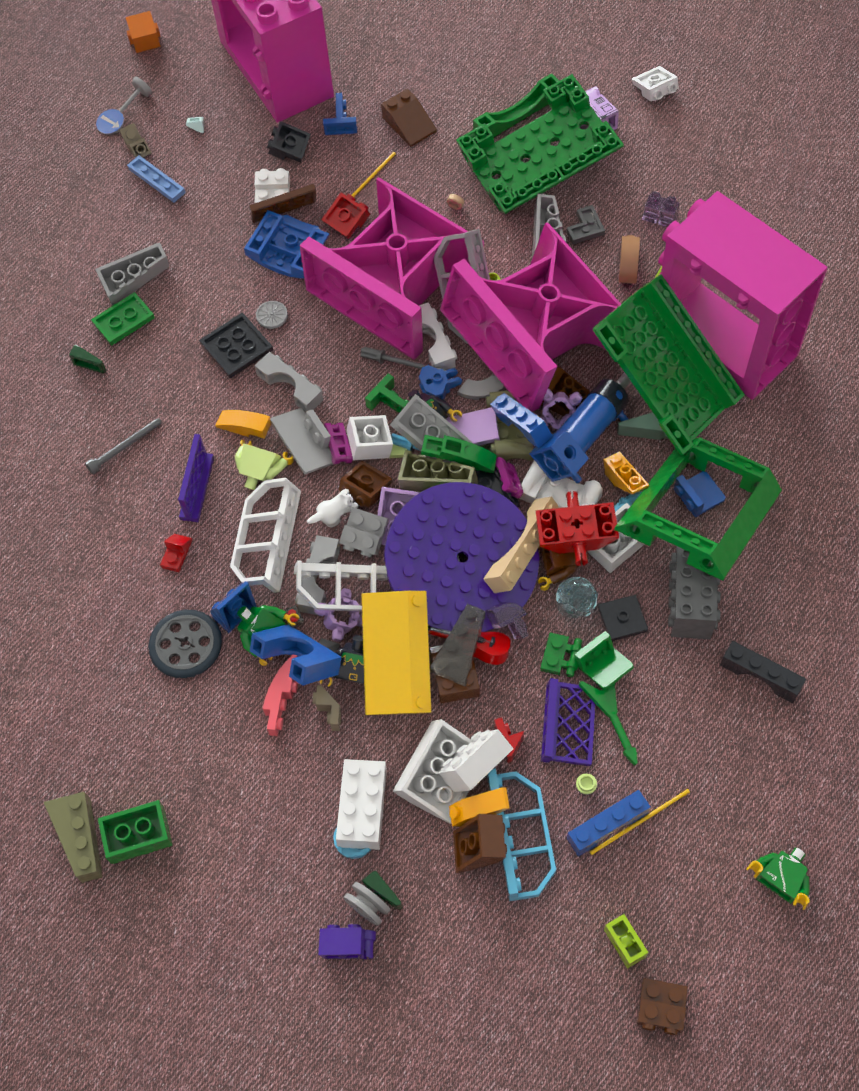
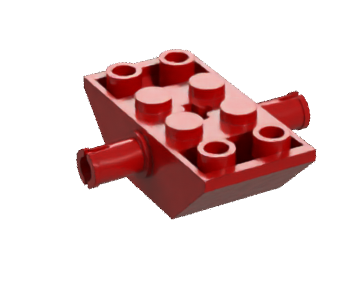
M570 491L566 493L568 507L535 510L540 547L559 554L574 552L575 563L581 566V558L583 565L588 564L586 551L603 548L619 539V533L614 530L617 525L614 502L579 506L578 492L573 491L572 499Z

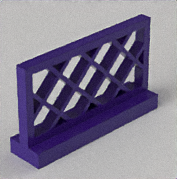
M194 434L178 498L181 506L179 518L182 521L199 522L214 461V455L206 453L200 434Z
M550 678L546 685L541 762L549 763L550 761L584 766L592 765L595 703L591 699L585 703L578 694L583 691L579 685L558 682V679ZM560 688L568 689L572 696L565 701L560 695ZM574 697L581 704V707L576 711L568 704ZM563 706L571 713L565 720L559 714V709ZM582 709H585L589 714V719L586 722H583L577 715ZM572 717L581 725L574 731L567 724V721ZM562 725L570 733L564 739L557 733L558 728ZM581 728L588 733V739L584 742L576 734ZM571 736L579 743V746L574 750L565 742ZM561 744L569 752L565 757L556 756V748ZM582 747L587 753V760L579 759L574 752Z

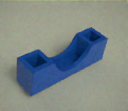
M501 394L490 404L500 421L507 426L513 423L527 440L537 448H540L553 437L544 420L507 394Z
M637 790L568 832L567 840L579 857L596 847L600 841L612 832L625 825H631L649 814L651 806L640 790Z

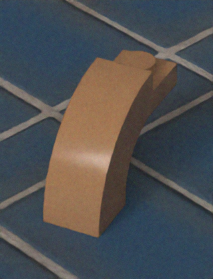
M633 235L622 236L619 268L620 283L636 284L640 237Z

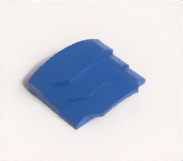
M267 210L244 247L246 256L265 268L289 277L304 278L300 244L308 237H311L324 245L329 237V233L320 230L318 226L302 222L289 215H279Z

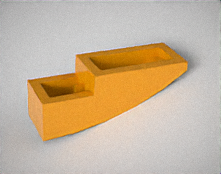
M223 410L215 426L249 437L251 434L265 439L271 422L270 416L242 410Z

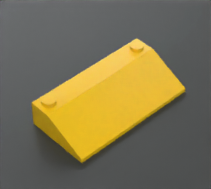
M426 591L362 593L365 715L430 713L431 693Z

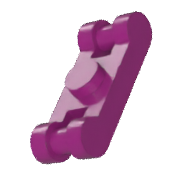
M324 423V427L331 435L329 448L332 455V463H352L353 456L344 424L336 423V425H331V423Z
M497 457L495 467L499 469L501 475L500 479L503 482L502 490L506 493H511L517 499L520 498L523 494V488L515 466L509 462L506 463L503 458Z

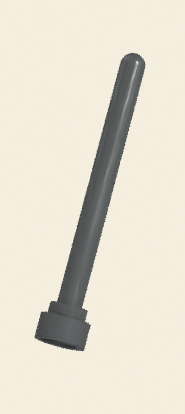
M155 419L98 459L94 458L85 462L87 469L92 475L100 471L99 469L102 464L161 425V419Z

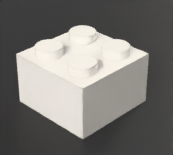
M386 415L349 418L347 435L353 460L390 457L393 442Z

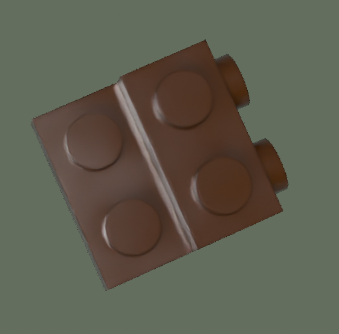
M361 461L340 479L339 490L341 492L344 489H348L349 494L359 506L370 508L380 499L381 488L388 487L392 482V478L366 462Z
M643 978L637 1024L642 1025V1029L655 1031V1028L663 1029L664 1033L677 1036L678 1033H682L688 986Z

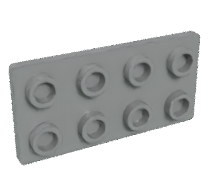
M302 408L270 418L272 426L304 474L333 465L331 451L328 448L331 435L313 409L305 413Z

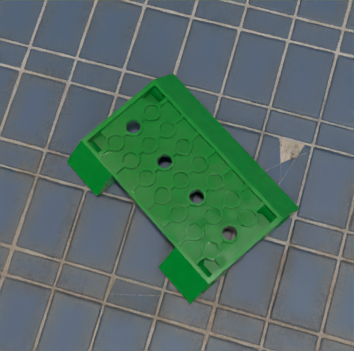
M573 74L543 90L551 108L550 112L499 141L494 142L493 134L485 123L456 139L468 166L500 212L506 214L538 194L549 190L624 147V144L607 121L602 122L590 106L589 96ZM582 125L589 126L587 129L580 128ZM554 141L559 142L557 146L551 145ZM530 158V161L525 163L522 162V159ZM496 174L501 175L499 179L492 178Z

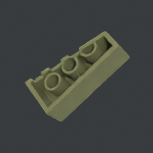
M405 450L398 482L401 490L422 492L430 487L450 482L478 484V478L474 467L455 462L447 463L440 458L432 459L420 453L416 455L412 454L409 450Z
M80 792L45 801L44 805L76 878L82 883L103 878L91 798L85 792Z

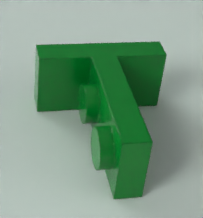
M389 373L365 397L366 407L371 411L380 402H383L400 413L409 401L403 400L392 390L395 387L394 377Z

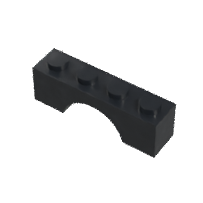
M733 640L720 666L737 675L748 674L759 678L773 689L775 695L791 703H794L806 681V678Z

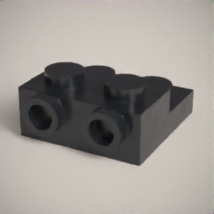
M280 121L278 127L274 126L271 136H274V138L268 142L267 148L270 149L268 154L282 160L286 156L301 163L311 134Z

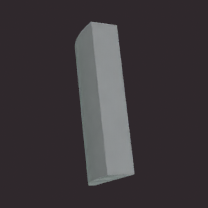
M416 394L390 424L420 451L422 450L425 435L443 438L446 435L472 443L471 440ZM443 459V461H444V462H447V463L454 462V461H449V460H444V459Z

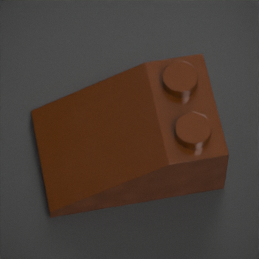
M408 88L381 103L382 118L410 147L437 132V128L421 103Z
M459 642L430 647L440 704L480 697V687L473 657L462 653V647L459 646Z
M478 814L453 831L456 873L496 864L506 858L507 845L504 840L505 824L503 823L502 815Z

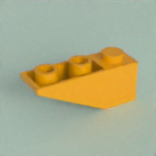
M620 451L603 459L605 475L614 486L630 494L649 487V484Z

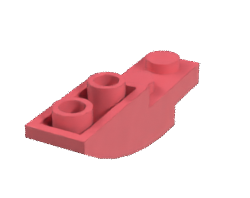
M292 655L279 669L266 694L263 711L265 716H269L267 731L270 736H278V731L282 730V711L286 710L287 699H293V693H297L298 682L289 677L291 660L297 657V655Z

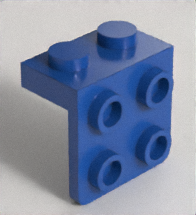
M702 471L688 480L683 475L675 480V493L681 498L694 517L725 501V495L706 471Z

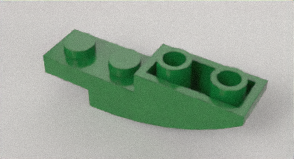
M425 435L421 455L454 461L474 467L475 470L494 473L497 455L465 440L446 435L443 438Z

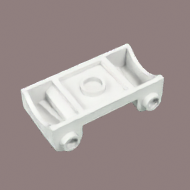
M534 460L521 484L523 494L519 499L532 504L536 499L552 496L557 505L563 508L568 507L566 493L571 491L573 499V491L578 492L579 506L597 504L601 499L603 488L595 480L586 481L584 485L575 483V481L568 478L552 482Z

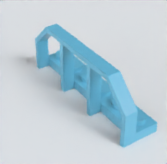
M496 768L492 769L487 774L490 791L503 787V780L516 779L537 795L539 809L510 814L501 812L497 815H502L503 823L505 824L504 840L507 845L506 858L503 859L509 901L539 897L556 873L541 789L516 771L497 774ZM541 815L546 846L511 851L510 849L514 848L512 835L508 836L507 828H510L509 821ZM548 852L551 870L535 891L518 893L522 889L520 878H516L514 870L518 869L516 857Z

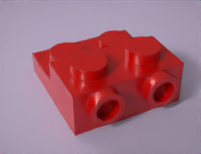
M341 192L321 220L349 239L358 226L362 227L370 213L368 211L369 208L364 203L360 202L358 204L352 195L347 194L346 196Z

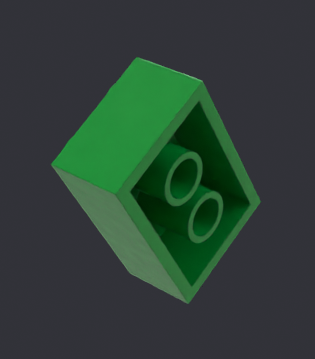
M159 800L98 818L105 857L111 864L173 846L165 809Z

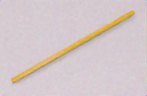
M393 152L352 194V196L355 197L362 190V188L396 155V153Z
M689 789L591 850L590 854L593 855L687 795L690 793Z

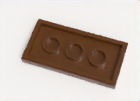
M314 184L249 205L252 223L261 221L267 210L282 214L315 203L316 187Z

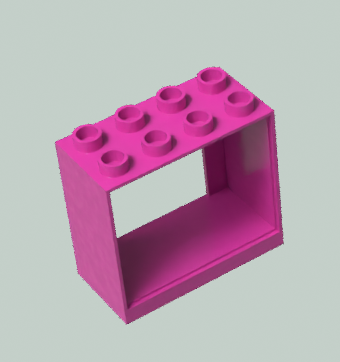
M211 0L221 43L277 123L334 97L323 12L317 0Z
M716 191L706 201L702 199L695 201L688 211L687 218L681 224L674 221L666 228L662 236L666 246L659 257L658 263L662 266L660 274L667 281L740 389L747 397L753 400L799 355L828 267L722 193ZM703 278L734 300L738 308L746 309L759 318V325L701 284V279Z

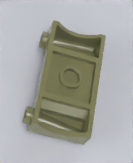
M509 391L489 392V396H486V404L490 408V404L503 393L515 401L517 400ZM497 417L500 440H494V444H491V452L505 461L516 458L533 461L529 454L533 450L532 443L527 440L513 423L507 426Z

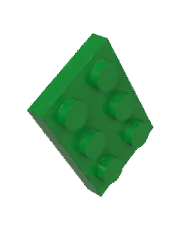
M134 292L92 318L91 321L112 346L155 319V316Z

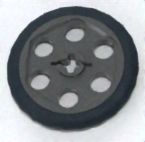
M187 609L176 611L160 620L153 629L148 645L149 655L152 663L165 675L174 678L194 677L205 672L217 660L221 651L222 635L218 624L207 614ZM199 623L201 627L198 631H191V625ZM173 625H180L181 629L179 632H171ZM203 638L210 639V643L207 646L200 645V641ZM188 640L190 645H184L183 647L181 642H186ZM170 641L171 645L167 649H162V642ZM194 654L200 656L199 661L196 663L189 661L190 657ZM173 656L180 657V661L177 664L170 663V659Z

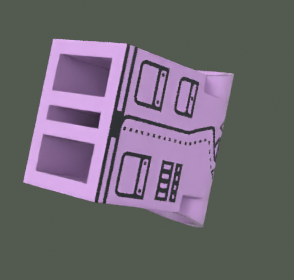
M596 86L585 91L589 96L590 106L601 121H607L613 130L617 129L619 111L602 94L600 95ZM582 125L580 128L587 129L589 126Z

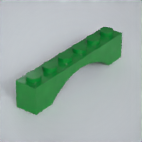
M552 73L539 80L533 89L513 106L499 112H485L473 120V130L485 123L493 137L499 135L549 105L543 90L559 80Z

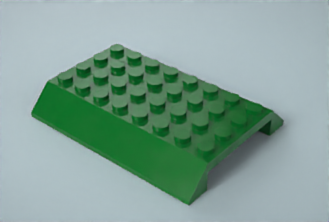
M662 274L637 290L593 327V331L613 360L618 362L681 456L694 445L692 441L726 408L735 405L745 395Z

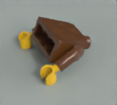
M541 547L546 576H550V578H539L538 584L542 582L547 583L541 586L540 589L546 591L551 583L556 584L576 572L579 566L575 563L574 552L559 554Z

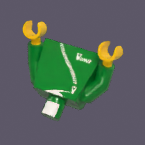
M262 605L260 607H252L250 610L246 606L241 607L237 615L242 621L237 629L240 632L242 646L255 658L258 657L250 652L252 633L285 625L284 620H287V623L292 627L296 626L295 623L290 621V618L295 617L299 619V616L295 613L288 615L286 611L274 606ZM259 658V663L262 666H266L268 664L266 661Z
M794 848L790 855L784 851H781L779 854L770 853L756 861H752L746 868L747 871L752 869L755 872L753 877L788 903L791 904L793 902L794 906L796 903H800L803 905L802 910L806 909L810 900L808 897L810 882L809 876L806 874L808 868L801 864L806 856L802 850Z

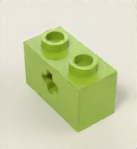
M625 914L605 925L604 931L627 969L646 958L648 951Z

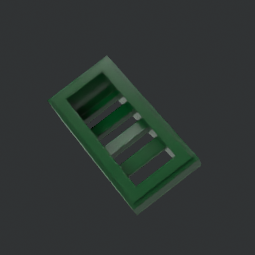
M77 345L73 346L69 353L73 365L103 374L106 373L107 370L102 360Z
M374 870L362 880L366 888L398 910L403 908L402 902L377 871Z

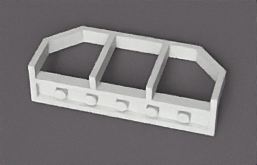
M287 478L265 480L245 499L230 567L242 583L246 581L249 586L264 585L273 593L280 592L301 494V490ZM284 486L278 511L251 514L253 505L270 488ZM277 519L271 542L244 545L249 523ZM270 550L265 576L246 578L239 569L242 553Z
M297 561L294 566L296 590L315 610L362 611V606L341 605V579H349L350 576H353L359 580H367L371 577V593L376 592V577L377 580H388L386 567L376 566V563L371 565L341 564V562L321 564ZM311 575H319V578L336 576L335 605L318 604L301 586V578H309Z

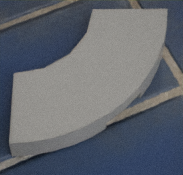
M492 374L489 378L482 381L467 379L458 390V395L467 399L479 400V398L489 396V392L503 391L506 387Z

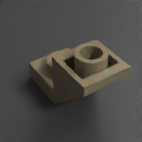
M134 123L119 130L126 146L135 158L139 155L143 158L151 154L145 139L141 138Z
M317 685V692H313V704H316L317 711L328 712L327 724H330L332 731H340L342 713L340 705L321 685Z

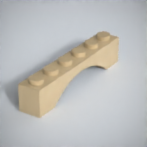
M552 496L534 500L526 512L528 516L527 524L521 537L508 553L492 565L484 577V581L494 593L511 591L540 546L535 510L560 508Z

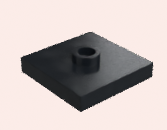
M636 594L598 604L606 632L610 634L612 641L648 632V627Z

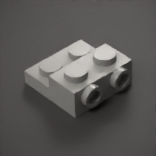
M352 507L339 543L343 544V549L354 552V548L361 550L360 554L364 556L378 555L389 519Z

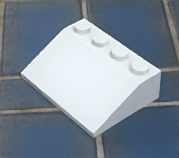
M442 719L432 721L393 792L409 803L452 824L449 806L466 798L469 790L453 792L439 772L444 768L442 765L448 759H453L458 755L457 751L463 745H468L472 740Z

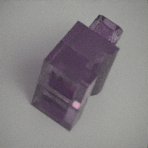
M653 191L644 206L645 210L642 220L655 224L658 221L659 225L668 227L678 218L680 202H677L676 198L672 196L667 198L660 197L659 192Z

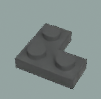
M593 205L577 209L576 215L580 223L567 227V234L572 244L605 235V229Z

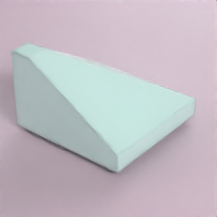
M204 117L188 118L186 126L204 133Z

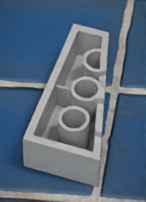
M537 195L534 208L532 258L543 227L547 222L567 242L563 234L562 222H560L556 198L553 195Z
M159 242L95 270L113 306L170 266Z

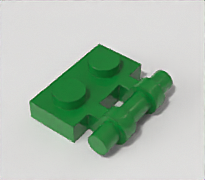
M550 632L540 671L560 676L562 668L567 670V677H574V673L578 669L575 654L582 648V639L575 638L574 644L570 645L568 644V636ZM566 652L571 653L569 661L564 660Z

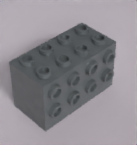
M677 546L675 553L672 552L669 563V573H671L669 590L671 595L668 601V608H670L668 627H671V637L711 640L713 631L717 630L718 622H720L721 612L717 610L721 597L720 591H717L720 579L686 564L690 552Z

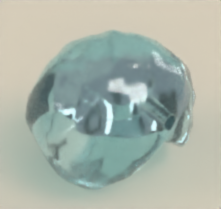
M578 576L570 577L559 585L556 593L557 608L562 615L569 618L586 617L597 606L598 593L588 579Z

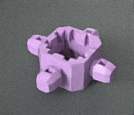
M547 389L542 408L544 417L541 416L540 418L545 421L547 426L550 423L553 428L559 429L576 410L575 405L581 402L582 396L579 392H574L568 398L564 392H557L553 395V392ZM557 401H562L570 409V413L566 414L561 420L560 418L558 420L554 418L548 411L549 407H552Z
M343 588L341 590V605H359L357 601L351 600L350 589ZM333 598L328 604L335 605V598ZM314 609L317 615L324 616L323 624L325 627L333 630V641L341 642L344 635L350 632L356 625L363 627L362 614H359V611H348L350 618L346 625V622H336L337 619L333 615L334 610Z

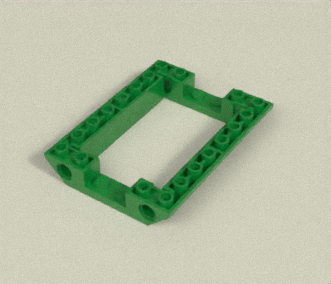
M699 437L692 441L694 445L682 456L676 448L648 483L649 487L641 492L615 526L614 530L648 546H651L657 537L690 552L686 564L724 581L775 503L782 489L770 468ZM713 462L718 466L742 475L739 487L752 493L719 543L651 513L687 463L705 472L710 463Z

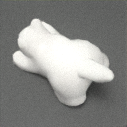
M344 489L332 500L321 502L316 508L317 513L311 516L307 523H316L321 520L328 527H335L340 523V517L351 512L352 507L358 508V504L352 503L353 497L349 494L348 489Z

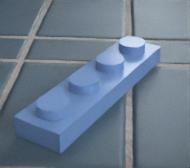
M140 155L127 165L131 172L173 203L186 193L185 188Z

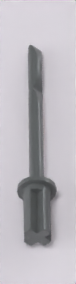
M368 347L361 349V357L376 360L380 364L387 360L418 369L428 366L386 355L384 349L381 351Z

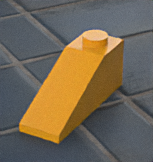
M506 787L464 798L450 805L449 815L452 826L460 827L478 814L497 815L509 809Z

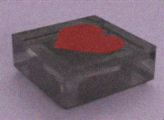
M296 605L284 610L288 615L295 613L299 616V619L295 617L290 618V621L296 624V626H293L294 628L305 623Z

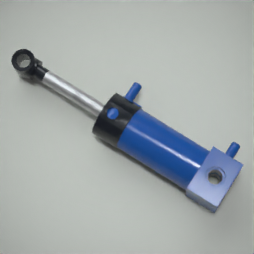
M625 372L616 382L610 379L599 381L556 433L552 434L553 437L540 448L535 446L529 453L552 482L571 477L575 483H580L582 478L577 472L589 459L585 454L612 421H615L617 418L621 422L629 420L623 412L629 403V397L625 388L631 382Z

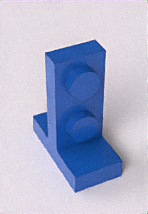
M336 93V118L323 119L325 135L357 133L356 117H347V113L344 112V110H347L346 99L343 100L342 93Z

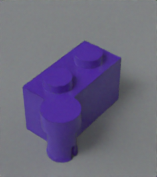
M349 924L348 928H340L339 925H327V928H320L318 955L324 959H357L358 956H360V959L365 960L367 958L369 960L374 959L373 946L376 941V931L365 930L358 924Z

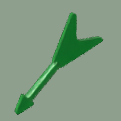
M581 681L579 687L610 718L625 750L623 752L624 756L635 766L638 763L636 748H632L617 716L615 683L606 690H599Z

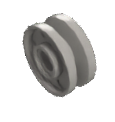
M355 882L352 888L358 895L355 897L346 893L343 899L362 917L372 924L379 926L382 921L376 914L377 911L388 915L391 911L390 908L368 888Z

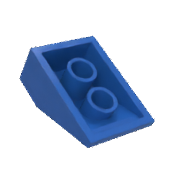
M245 581L235 589H231L222 601L215 603L212 610H210L213 619L228 633L241 623L242 619L237 615L241 607L246 606L249 610L252 607H257L249 584Z

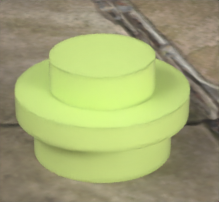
M582 774L577 778L576 787L580 793L588 795L596 790L597 781L591 774Z

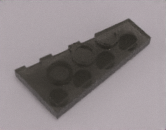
M470 604L466 605L430 666L432 673L466 687L467 677L472 667L473 655L477 649L478 637H480L486 616L485 610Z

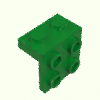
M606 631L595 637L593 641L575 654L579 669L604 690L611 687L634 668L633 663L613 647L611 636Z

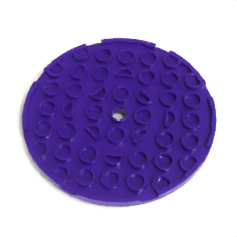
M450 482L436 485L420 492L399 511L386 538L384 561L392 591H426L428 626L465 634L470 629L488 632L502 626L522 609L532 594L539 570L538 549L511 591L494 593L484 581V577L492 565L508 553L519 540L525 530L527 519L509 499L482 485ZM464 553L468 560L464 563L459 562L457 555Z

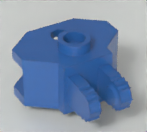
M428 365L422 367L419 375V386L422 393L434 394L444 400L450 389L460 385L463 381L460 377L452 378L457 376L458 373L455 368L444 371L443 368L437 369Z

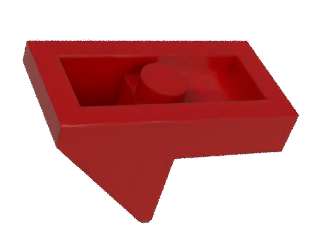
M173 534L166 539L164 543L167 549L160 564L161 568L180 572L193 539L178 534Z
M501 717L494 720L495 730L498 729L513 747V750L505 757L507 763H510L524 739V731L511 735L508 723L504 724Z

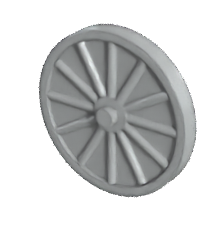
M267 301L261 304L256 311L258 323L268 329L282 326L288 317L286 307L278 301Z

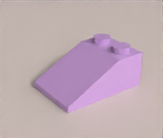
M387 487L381 488L378 515L389 519L382 545H385L389 529L399 511L420 492Z

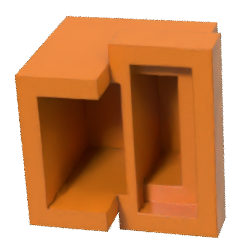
M150 11L126 17L129 30L126 32L130 45L134 44L136 53L161 47L158 38L161 37L157 23L153 22Z

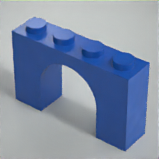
M289 624L252 633L250 652L262 660L284 654L299 656L291 660L289 677L301 685L339 675L341 656Z

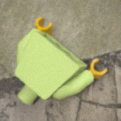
M244 440L240 441L241 446L235 455V462L239 473L247 476L244 487L252 490L256 489L258 480H272L287 465H291L294 462L293 456L287 458L288 452H283V458H281L276 453L252 446L251 441L245 444Z

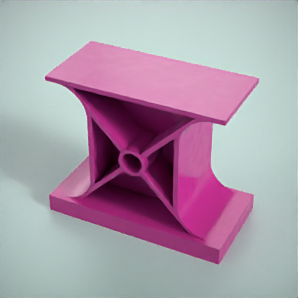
M378 177L376 184L379 216L349 245L342 248H327L311 237H308L300 244L306 290L415 360L423 352L422 310L419 305L440 286L434 256L444 237L468 231ZM465 238L453 239L449 242L442 256L445 273L451 272L453 264L463 259L470 265Z
M547 222L543 227L531 264L502 280H488L480 277L465 259L453 264L440 311L517 402L533 412L540 408L556 371L557 365L552 359L580 344H594L606 350L594 333L593 327L614 311L621 303Z

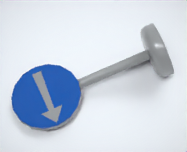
M139 77L133 78L132 85L136 91L119 110L109 109L99 115L96 126L102 134L112 135L123 127L125 119L122 112L139 93L146 97L152 94L151 88Z

